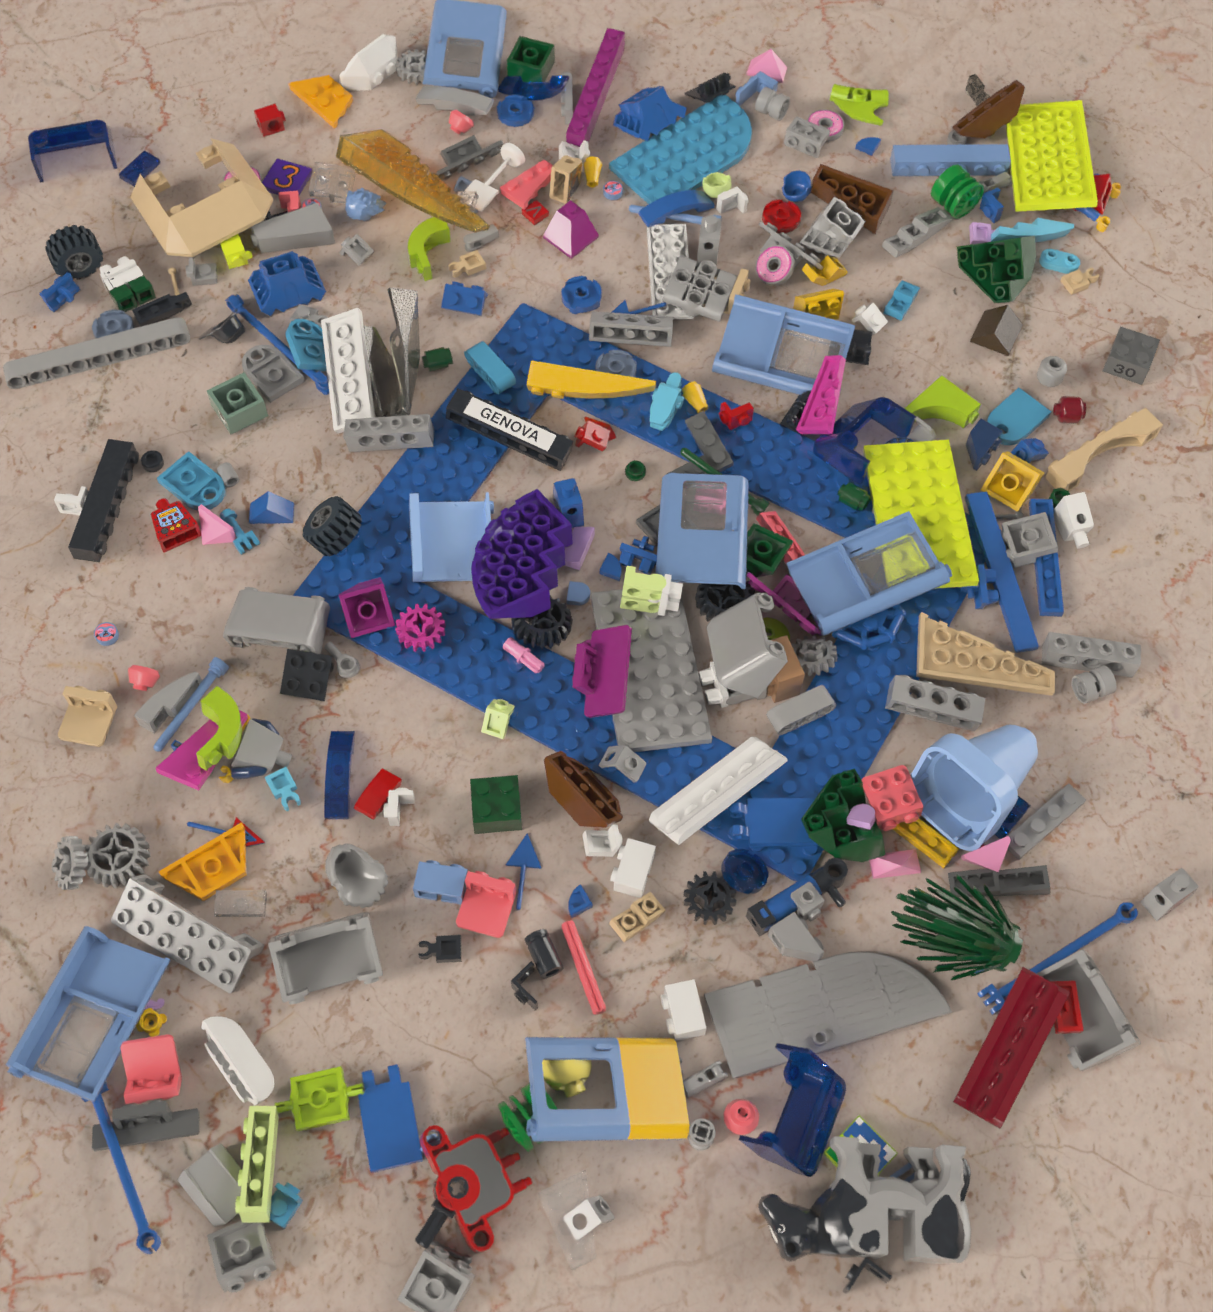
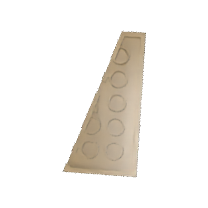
M920 613L916 677L1050 696L1054 694L1055 671L1033 661L1022 660L1014 656L1015 653L1008 650L1004 652L995 648V645L963 630L957 631L948 627V624L943 621L937 622L928 618L927 614Z

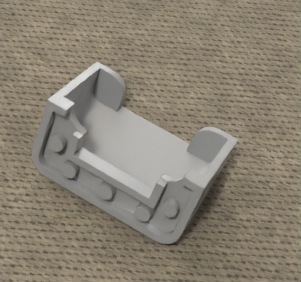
M245 587L244 590H240L225 625L223 637L231 647L243 648V643L246 646L259 644L321 654L330 606L320 596L307 598L261 592L253 587Z
M755 593L713 617L707 625L716 677L719 683L728 689L757 698L788 662L783 645L767 638L762 613L770 612L774 608L772 596L766 593Z
M369 912L358 913L283 933L270 938L268 942L283 1003L287 1001L290 1004L300 1003L305 1000L304 996L308 995L309 992L357 979L359 981L364 980V984H370L378 981L379 976H383Z
M1081 949L1037 973L1048 981H1076L1084 1031L1082 1033L1063 1034L1070 1047L1071 1053L1067 1055L1068 1059L1075 1069L1079 1067L1080 1071H1084L1141 1044L1099 969L1086 951Z

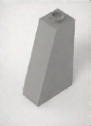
M319 203L271 218L251 227L253 232L250 235L254 246H258L261 253L335 244L333 230Z

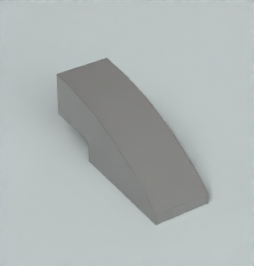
M192 672L154 694L135 713L134 716L138 724L155 734L168 716L175 718L202 682L199 673Z

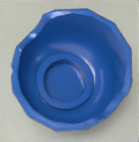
M792 171L784 177L782 191L788 201H803L810 195L812 189L811 180L805 171Z

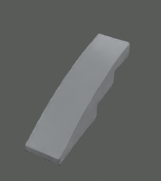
M423 86L415 98L418 105L434 104L437 110L456 109L464 115H487L494 103L492 98L474 92L442 86Z
M940 207L934 208L915 216L913 222L901 227L897 235L885 239L882 247L896 258L925 242L950 223L953 218Z

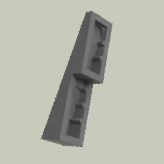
M1047 865L999 870V872L985 868L948 873L950 892L958 897L961 896L955 892L954 887H958L969 897L973 896L957 880L956 874L960 875L972 889L974 885L985 897L988 895L983 889L984 884L987 885L993 896L1047 895L1051 891Z

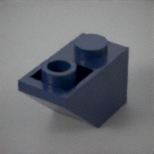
M980 419L971 430L966 442L972 467L976 471L982 464L985 466L992 456L990 453L993 450L996 452L1002 443L1000 437L1003 431L983 419Z

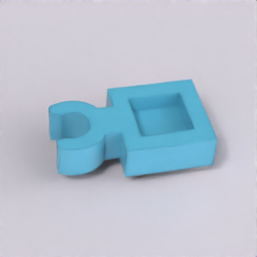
M287 767L265 777L275 799L277 800L282 797L281 803L286 811H289L287 804L289 800H295L298 806L301 805L298 794L293 792L297 790V786Z

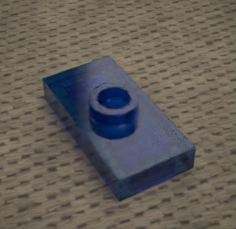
M144 150L119 173V177L135 187L139 175L141 174L145 178L160 164V160Z

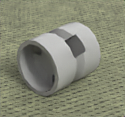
M764 87L757 98L755 110L763 114L769 113L770 117L780 121L789 108L790 98L783 94L778 95L776 91Z
M1105 665L1091 669L1089 672L1075 675L1072 678L1073 691L1077 699L1083 704L1094 701L1098 697L1115 693L1117 687L1112 671Z

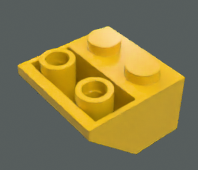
M833 288L795 296L793 309L839 320L844 291Z

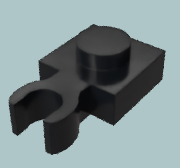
M461 935L436 936V943L420 941L418 943L419 948H428L426 953H418L419 958L422 960L436 956L437 963L462 962Z

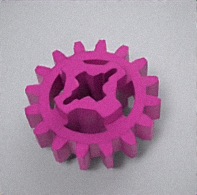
M415 604V609L412 610L410 607H407L408 613H400L401 619L396 620L397 628L395 629L396 634L399 635V642H404L405 648H409L412 645L415 652L418 650V647H422L423 652H425L426 646H430L433 649L435 648L434 642L441 643V636H445V620H443L441 612H436L435 607L429 610L427 604L423 608ZM420 623H421V626H422V632H420V629H419V624H420Z

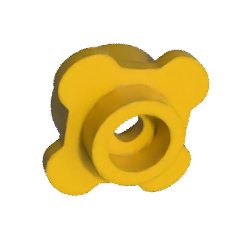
M147 1008L141 1015L136 1028L139 1032L149 1033L150 1037L158 1036L162 1024L167 1022V1017L163 1013L158 1014L152 1008Z

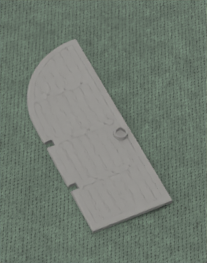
M873 952L838 954L814 961L816 970L809 971L808 965L804 964L760 977L759 980L762 986L755 987L753 980L704 994L733 1079L952 1013L944 996L924 974L899 959Z

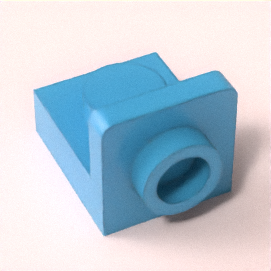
M277 1182L275 1185L277 1190L271 1200L270 1220L285 1229L303 1200L298 1195L300 1190L288 1182L283 1186Z

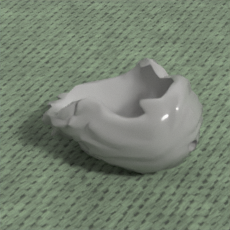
M352 844L338 845L331 848L326 859V874L331 882V886L336 887V890H338V896L344 905L360 906L361 908L371 907L374 902L381 899L380 895L385 893L384 888L388 885V876L384 871V866L378 860H374L367 852Z

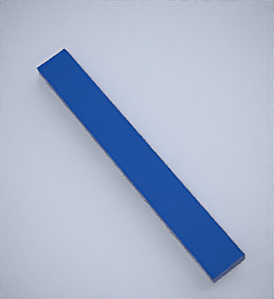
M986 491L966 494L964 499L987 568L994 569L996 572V581L993 583V586L998 591L999 604L1015 653L1037 650L1039 644L1010 558L1007 557L1006 547L988 493Z

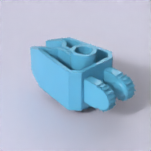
M672 372L666 384L661 382L659 387L655 388L652 395L653 402L650 407V427L663 431L671 424L677 409H681L684 397L681 396L682 377L680 373Z

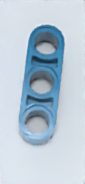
M484 341L464 351L467 362L496 394H500L516 384L514 374Z

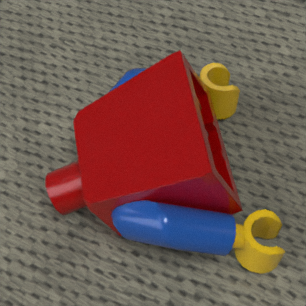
M1093 174L1097 194V207L1073 208V210L1081 212L1093 222L1097 221V230L1104 232L1110 224V218L1107 216L1100 217V215L1104 214L1109 197L1118 198L1121 193V185L1117 182L1112 184L1110 174Z

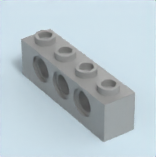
M592 311L589 341L671 347L673 317Z
M429 414L345 419L343 437L349 452L433 447L434 427Z
M1049 632L1042 645V665L1090 671L1105 665L1112 671L1113 675L1133 677L1141 665V645Z
M895 675L889 684L885 709L975 732L982 723L985 698L971 692L956 691L952 687L937 686L930 681L914 680L907 675ZM909 693L915 694L917 698H913ZM932 698L936 699L939 702V704L933 702ZM954 704L960 706L962 710L957 709Z

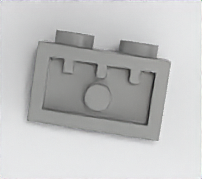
M796 116L786 129L784 145L818 158L821 147L829 138L831 130Z

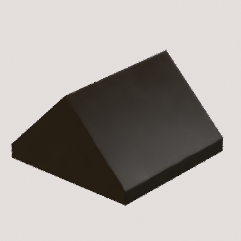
M1009 305L985 310L970 342L1009 356L1022 328V323Z

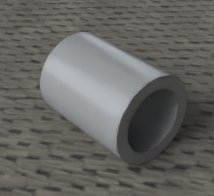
M229 462L223 463L217 468L227 487H232L239 482V477Z

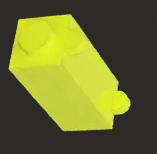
M239 234L219 243L229 269L248 264V259H251L253 256L251 251H245Z

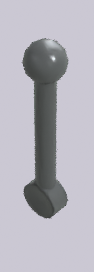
M1017 511L1015 514L995 515L996 519L1023 518V513Z
M435 1240L431 1243L434 1247L440 1246L444 1248L450 1255L469 1265L472 1262L470 1255H462Z

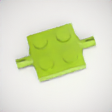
M339 1066L291 1077L290 1100L276 1102L274 1106H276L278 1114L292 1111L297 1131L308 1130L350 1120L348 1110L349 1097L364 1094V1087L362 1083L347 1087L343 1068Z

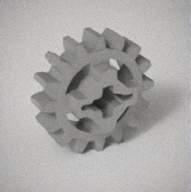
M415 49V52L408 50L407 55L402 53V58H397L396 69L398 77H401L402 81L408 80V84L414 81L416 85H418L419 81L423 83L427 57L425 50L418 52V49Z
M814 635L812 639L804 636V640L796 639V644L791 643L803 671L807 672L808 676H811L814 672L820 675V671L829 672V667H835L837 652L836 646H832L831 640L825 642V637L817 639L816 635Z
M78 836L62 837L61 842L57 843L58 849L54 851L55 858L52 863V871L56 872L54 880L58 881V887H62V890L78 889L79 884L83 883L82 877L86 876L84 871L88 863L87 853H84L86 846L82 844V839L78 838Z

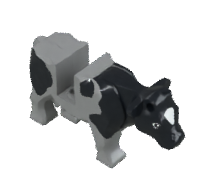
M834 1136L830 1139V1147L838 1157L836 1179L829 1186V1189L814 1202L810 1209L787 1203L776 1194H767L761 1197L759 1201V1212L767 1221L780 1256L789 1262L811 1254L840 1258L867 1257L871 1259L888 1255V1220H901V1217H903V1261L938 1264L962 1263L968 1257L970 1250L971 1226L965 1197L969 1188L971 1171L967 1160L963 1158L966 1151L965 1146L940 1145L935 1148L936 1157L940 1164V1173L933 1162L932 1148H905L903 1150L904 1157L911 1164L915 1173L914 1179L906 1182L895 1177L878 1176L880 1164L878 1155L881 1151V1144L859 1143V1138Z

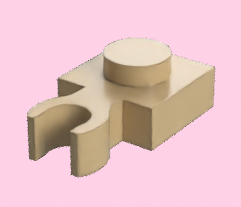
M478 250L460 256V262L449 264V271H452L454 278L459 277L464 272L469 276L486 269V263Z
M1094 268L1087 269L1085 273L1078 269L1063 275L1061 282L1069 293L1073 295L1088 289L1090 283L1097 281L1099 274L1092 276Z

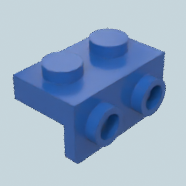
M452 282V285L445 284L441 308L482 316L484 301L488 297V293L483 291V287L476 285L467 288L464 287L463 283Z

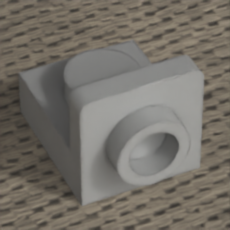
M356 234L352 238L347 237L342 242L341 246L343 248L340 254L343 256L347 253L360 266L373 254L374 250Z
M190 257L189 265H186L187 278H191L193 286L217 284L216 263L195 264L194 258Z

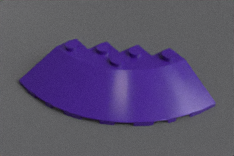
M538 489L515 500L516 504L509 509L504 508L501 511V515L487 525L484 535L475 547V554L471 565L472 584L477 600L489 619L533 617L551 608L549 590L558 587L557 569L566 565L565 547L573 544L572 524Z

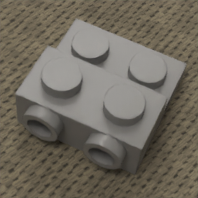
M1046 512L1002 523L1001 535L1004 544L1008 548L1006 550L1007 557L1010 558L1014 568L1035 563L1036 557L1058 552V546Z
M239 1221L207 1235L217 1279L224 1292L228 1290L229 1292H238L244 1288L245 1283L254 1279L257 1281L265 1280L270 1277L272 1271L277 1269L263 1223H242V1221Z
M435 1246L434 1249L429 1247L423 1251L398 1301L415 1312H455L476 1275L471 1273L472 1267L469 1264L460 1260L455 1263L449 1259V1253L440 1246Z

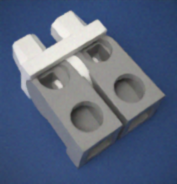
M710 662V668L699 672L702 686L713 683L715 687L705 690L708 705L720 703L721 708H724L728 705L753 698L757 700L766 698L767 688L757 698L721 685L716 677L714 662Z

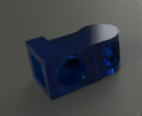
M1018 796L1016 804L994 835L999 839L1007 837L1027 813L1031 805Z

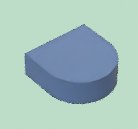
M569 581L567 604H586L590 599L589 587L581 582Z

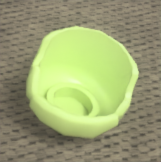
M715 172L704 177L702 183L704 192L709 197L717 199L718 195L731 189L730 175Z

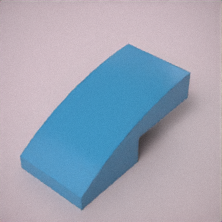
M901 280L894 290L892 298L885 306L883 313L902 321L915 300L920 287Z

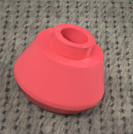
M456 109L451 111L449 118L450 129L460 135L461 132L465 134L474 126L473 121Z
M132 665L128 668L129 683L134 684L133 689L147 692V688H153L160 678L157 670L148 667Z
M735 1099L725 1108L724 1122L731 1132L738 1135H746L757 1127L759 1112L751 1101Z

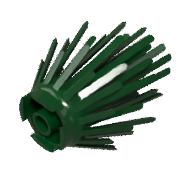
M956 874L957 880L983 908H980L958 887L953 889L964 900L926 878L927 883L936 889L927 887V890L942 900L915 887V891L912 889L908 890V894L914 897L902 893L896 895L897 899L914 906L905 905L904 911L918 917L901 914L896 911H891L892 915L897 917L899 923L921 929L917 930L897 923L893 924L892 926L911 932L908 936L918 940L917 942L902 940L900 941L901 943L917 946L921 949L957 955L918 956L917 960L958 962L938 964L934 967L936 969L933 973L951 970L955 972L970 970L953 976L951 978V981L970 975L973 977L992 969L1004 972L1007 971L1005 967L1010 962L1015 964L1023 945V939L1019 938L1018 930H1021V928L1011 923L1000 901L995 900L987 885L984 884L983 889L995 909L974 885L972 889L958 874Z

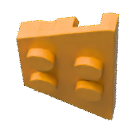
M330 75L289 83L290 90L334 129L338 126L337 121L340 116L343 117L345 115L346 109L353 102L352 94Z
M242 822L158 871L163 879L202 901L207 900L247 875L245 828Z

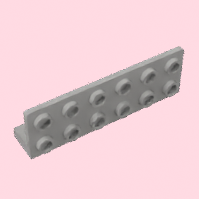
M146 874L129 878L111 918V922L224 991L233 993L249 958L261 954L265 945L245 933L232 937L161 895L164 885Z

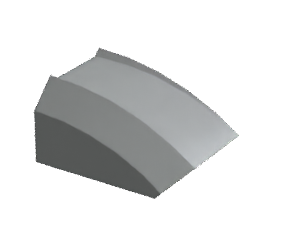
M218 1144L210 1148L208 1152L185 1169L177 1180L213 1226L227 1224L238 1214L235 1211L236 1197L241 1195V1186H238V1174L241 1168L222 1144Z

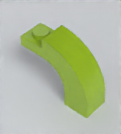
M444 214L431 217L420 223L412 231L408 240L411 269L416 267L418 274L422 273L425 281L432 279L431 265L427 258V253L435 246L451 242L450 230Z
M218 686L200 701L203 715L219 726L217 733L196 753L199 766L206 771L212 765L217 764L222 755L231 759L237 752L242 740V725L238 706L234 699Z

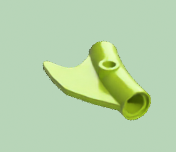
M834 84L830 94V101L834 102L853 119L881 126L883 125V120L873 112L880 107L888 106L889 93L887 89H863Z

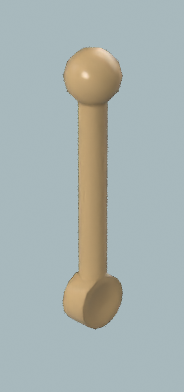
M171 267L168 272L172 277L175 295L177 296L179 295L175 276L176 269Z

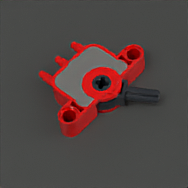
M432 1125L424 1130L420 1136V1144L433 1173L438 1176L433 1186L435 1200L431 1207L434 1210L415 1238V1242L418 1245L428 1249L447 1218L451 1220L454 1217L470 1250L483 1252L492 1246L494 1234L486 1218L511 1204L515 1194L527 1189L533 1183L530 1177L520 1179L513 1184L509 1179L505 1169L520 1160L521 1157L518 1152L509 1154L501 1159L498 1156L493 1144L508 1136L507 1128L504 1127L496 1130L487 1136L474 1134L454 1145H451L442 1127ZM429 1132L438 1134L440 1142L437 1146H431L427 1142L426 1137ZM459 1182L461 1184L459 1189L462 1193L459 1192L454 1195L452 1193L453 1187L450 1185ZM477 1231H481L486 1235L487 1241L483 1247H479L474 1243V1235Z

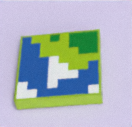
M860 1115L839 1136L859 1138V1143L881 1144V1151L878 1155L880 1159L878 1175L898 1154ZM829 1146L823 1154L837 1167L838 1157Z

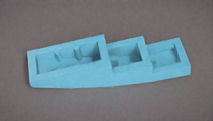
M1037 218L1031 224L1018 222L1013 228L999 226L991 234V242L1035 236V243L1049 241L1066 236L1074 229V224Z

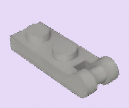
M564 72L561 74V103L565 104H561V116H565V124H570L573 116L572 74Z

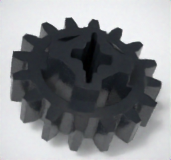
M703 871L702 878L697 874L694 875V883L688 881V889H685L683 894L686 897L683 903L684 906H690L687 910L688 915L695 913L694 920L698 921L700 918H703L704 925L708 923V920H712V923L717 925L718 918L723 922L726 921V913L732 915V907L736 906L737 902L734 899L737 893L736 890H730L732 886L729 882H724V875L717 878L716 871H713L712 876H708L707 872ZM710 891H712V901L708 905L707 897Z

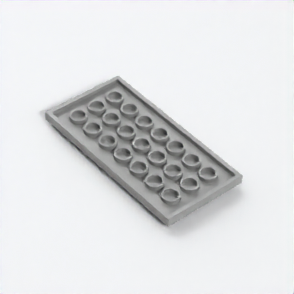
M623 589L591 593L596 630L629 625L632 628L625 711L619 714H612L617 745H626L633 752L712 743V734L682 596L678 611L665 610V615L661 616L658 615V612L649 613L620 608Z

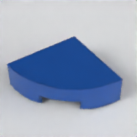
M876 137L861 139L856 143L855 149L873 156L881 143V139Z
M608 553L599 570V574L620 581L622 573L621 564L614 555Z
M581 884L573 890L569 898L568 910L571 918L593 907Z

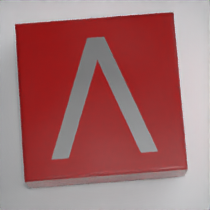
M535 200L525 210L522 209V215L533 225H536L549 216V210Z

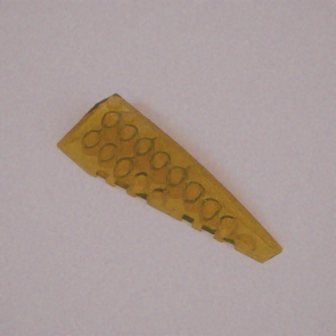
M379 129L340 135L336 157L344 165L354 169L357 174L364 176L408 205L444 222L475 233L489 230L490 226L477 213L470 212L471 207L468 204H462L460 197L457 194H452L451 188L436 173L429 172V167L426 164H421L419 162L420 158L417 155L410 154L411 149L384 130Z

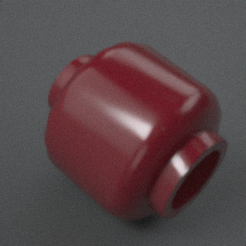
M1062 396L1058 403L1054 404L1053 415L1057 416L1060 423L1078 424L1081 419L1085 418L1086 403L1078 396Z

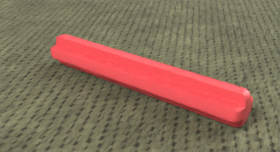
M573 920L564 922L562 924V931L594 1015L601 1014L606 1011V1006Z

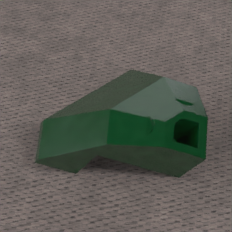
M1035 236L956 246L958 267L994 303L1014 301L1032 277L1036 260Z
M855 768L832 775L803 815L801 821L809 838L834 858L865 862L885 856L886 853L883 835L876 821L871 830L847 824V817L851 809L856 805L866 804L863 782Z

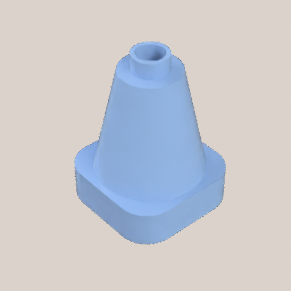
M1005 725L969 740L953 733L941 737L923 752L910 775L924 806L921 816L960 849L966 851L977 850L998 831L1017 802V790L1038 757L1037 741L1033 733L1024 727Z

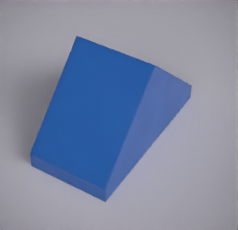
M268 491L250 503L249 524L293 523L294 502Z

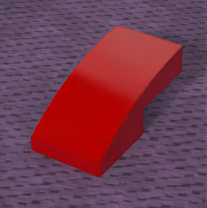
M382 768L365 788L355 803L354 809L374 820L384 809V803L388 802L389 790L399 788L402 779Z

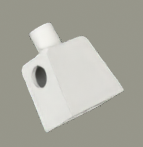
M1082 492L1064 496L1053 510L1055 523L1064 541L1074 540L1077 549L1084 548L1090 544L1087 534L1094 527L1086 494Z

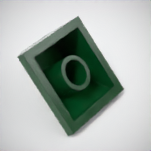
M753 523L747 532L746 575L748 572L755 577L773 575L793 544V541Z

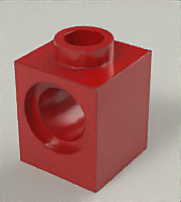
M276 104L254 110L256 122L263 137L285 130L283 123L286 121L285 115L282 110L279 111Z

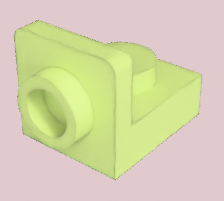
M493 699L486 708L481 732L504 739L510 715L513 713L515 706L502 699Z

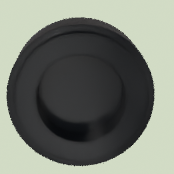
M148 451L142 455L141 464L147 472H157L164 466V460L158 451Z

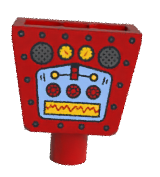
M163 498L156 502L158 510L151 513V518L163 553L202 536L197 521L180 501L170 504L168 499Z

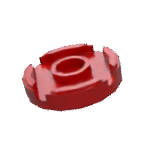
M777 199L766 204L762 213V221L765 225L769 222L778 229L776 233H789L798 228L801 222V211L795 203L791 201L783 202V199Z

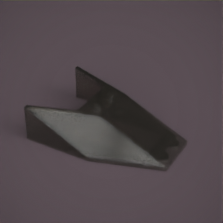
M391 287L387 289L397 327L390 336L391 356L376 327L364 326L376 417L410 415L420 361L418 291ZM397 336H399V345H398V346H396V337H397Z

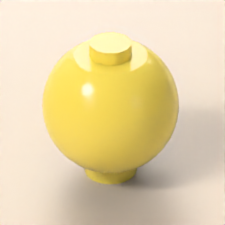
M543 1060L544 1081L554 1090L564 1091L566 1098L578 1095L586 1091L584 1083L591 1073V1060Z

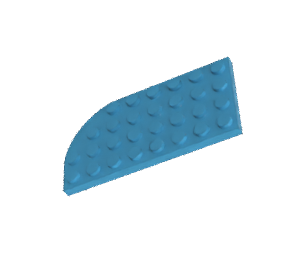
M726 94L719 95L713 101L703 104L684 118L676 121L675 125L671 124L661 130L658 136L653 135L648 141L640 143L611 161L609 169L648 204L675 192L696 190L702 186L704 177L715 172L723 173L743 159L751 142L752 128L746 112Z

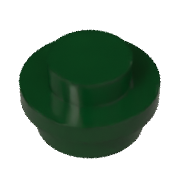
M631 461L625 467V476L631 481H640L646 475V468L640 461Z

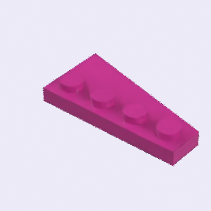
M841 355L825 356L796 428L800 434H833L846 359Z
M239 710L241 725L243 726L248 717L247 713ZM208 720L156 767V772L199 791L217 764L212 765L207 771L198 764L196 753L217 733L219 726L212 720Z

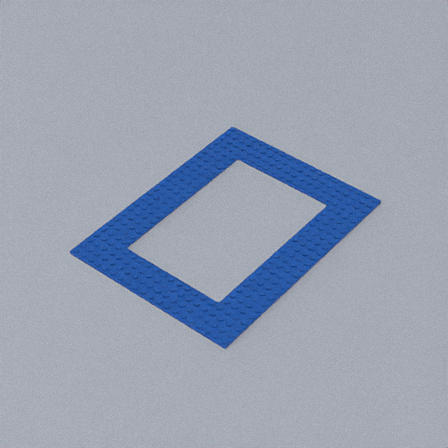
M522 303L488 345L514 374L516 384L500 394H496L471 367L431 418L434 427L433 447L407 448L358 511L362 522L352 542L336 555L323 556L293 596L311 598V596L323 597L324 601L330 606L327 628L484 713L493 699H502L514 705L515 708L510 715L508 726L556 752L563 751L568 757L576 759L594 773L660 807L736 748L712 736V743L634 752L647 763L638 782H632L616 767L601 768L599 764L608 747L618 746L612 715L588 718L584 715L586 695L573 688L574 662L545 647L541 649L540 646L536 645L532 648L531 643L524 645L523 640H518L517 634H514L513 630L422 582H413L409 513L410 493H419V502H469L509 449V447L446 419V407L456 390L459 388L463 391H469L474 396L483 400H489L498 407L506 408L512 413L530 420L549 395H552L547 393L535 395L528 390L527 380L531 361L595 371L596 361L603 353L605 355L611 350H622L608 342L589 341V333ZM629 353L637 364L635 378L656 381V388L659 387L661 382L666 384L669 375L672 374L671 372ZM683 378L681 380L682 386L680 388L681 396L683 395L682 388L686 384L690 383V381ZM702 388L709 406L705 414L734 466L720 473L723 475L745 477L749 482V492L844 538L876 525L875 516L872 513V499L867 508L862 512L860 510L856 511L840 502V496L837 495L843 484L847 485V483L851 482L867 491L868 495L871 496L865 464L800 435L753 412L752 421L747 425L730 430L726 423L723 424L719 418L721 403L726 402L731 410L740 405ZM654 391L616 398L588 399L564 396V399H560L685 461L690 462L680 454L682 448L689 449L698 457L703 455L685 424L686 419L698 414V412L685 398L681 409H677L671 424L663 431L650 427V407L653 402L652 395ZM965 512L976 566L984 564L985 559L970 514ZM882 562L873 580L887 585ZM380 577L384 584L395 626L351 638L339 594L358 583ZM960 587L936 588L900 603L903 610L906 611V618L903 619L895 635L896 639L892 643L886 642L868 647L866 650H861L860 647L837 638L833 645L836 646L837 652L835 667H829V672L822 670L820 675L816 674L806 690L807 692L817 686L824 685L836 703L835 709L816 720L780 735L772 749L785 756L788 761L735 802L746 805L747 798H816L832 775L854 768L862 780L901 713L885 709L890 682L895 675H907L911 679L918 681L920 677H916L920 613L927 614L928 618L937 622L943 621L949 627L967 592H961ZM869 588L871 593H878V591ZM415 604H418L420 608L427 604L429 610L435 607L436 612H441L442 618L445 620V636H441V643L434 642L435 648L433 649L430 646H426L425 652H423L422 647H418L416 652L413 650L412 645L409 648H405L404 642L400 643L399 635L396 634V620L401 619L400 613H408L407 607H410L412 610L415 609ZM890 607V608H888L887 610H888V611H892L893 608ZM886 619L883 626L889 629L893 620ZM421 623L419 624L420 632H422ZM849 630L846 631V632H849V633H851V634H853V635H855V636L860 637V635H858V634H856V633H853V632H851V631H849ZM875 631L870 632L869 635H867V638L874 637L880 634L878 632L874 633ZM512 637L523 647H528L531 650L530 653L544 663L542 671L534 673L523 663L519 664L513 655L503 649L505 641ZM616 752L610 755L608 761H610L614 757ZM731 805L699 829L795 882L811 874L824 850L820 846L749 847V840L734 841L731 837L732 826H745V818H730Z

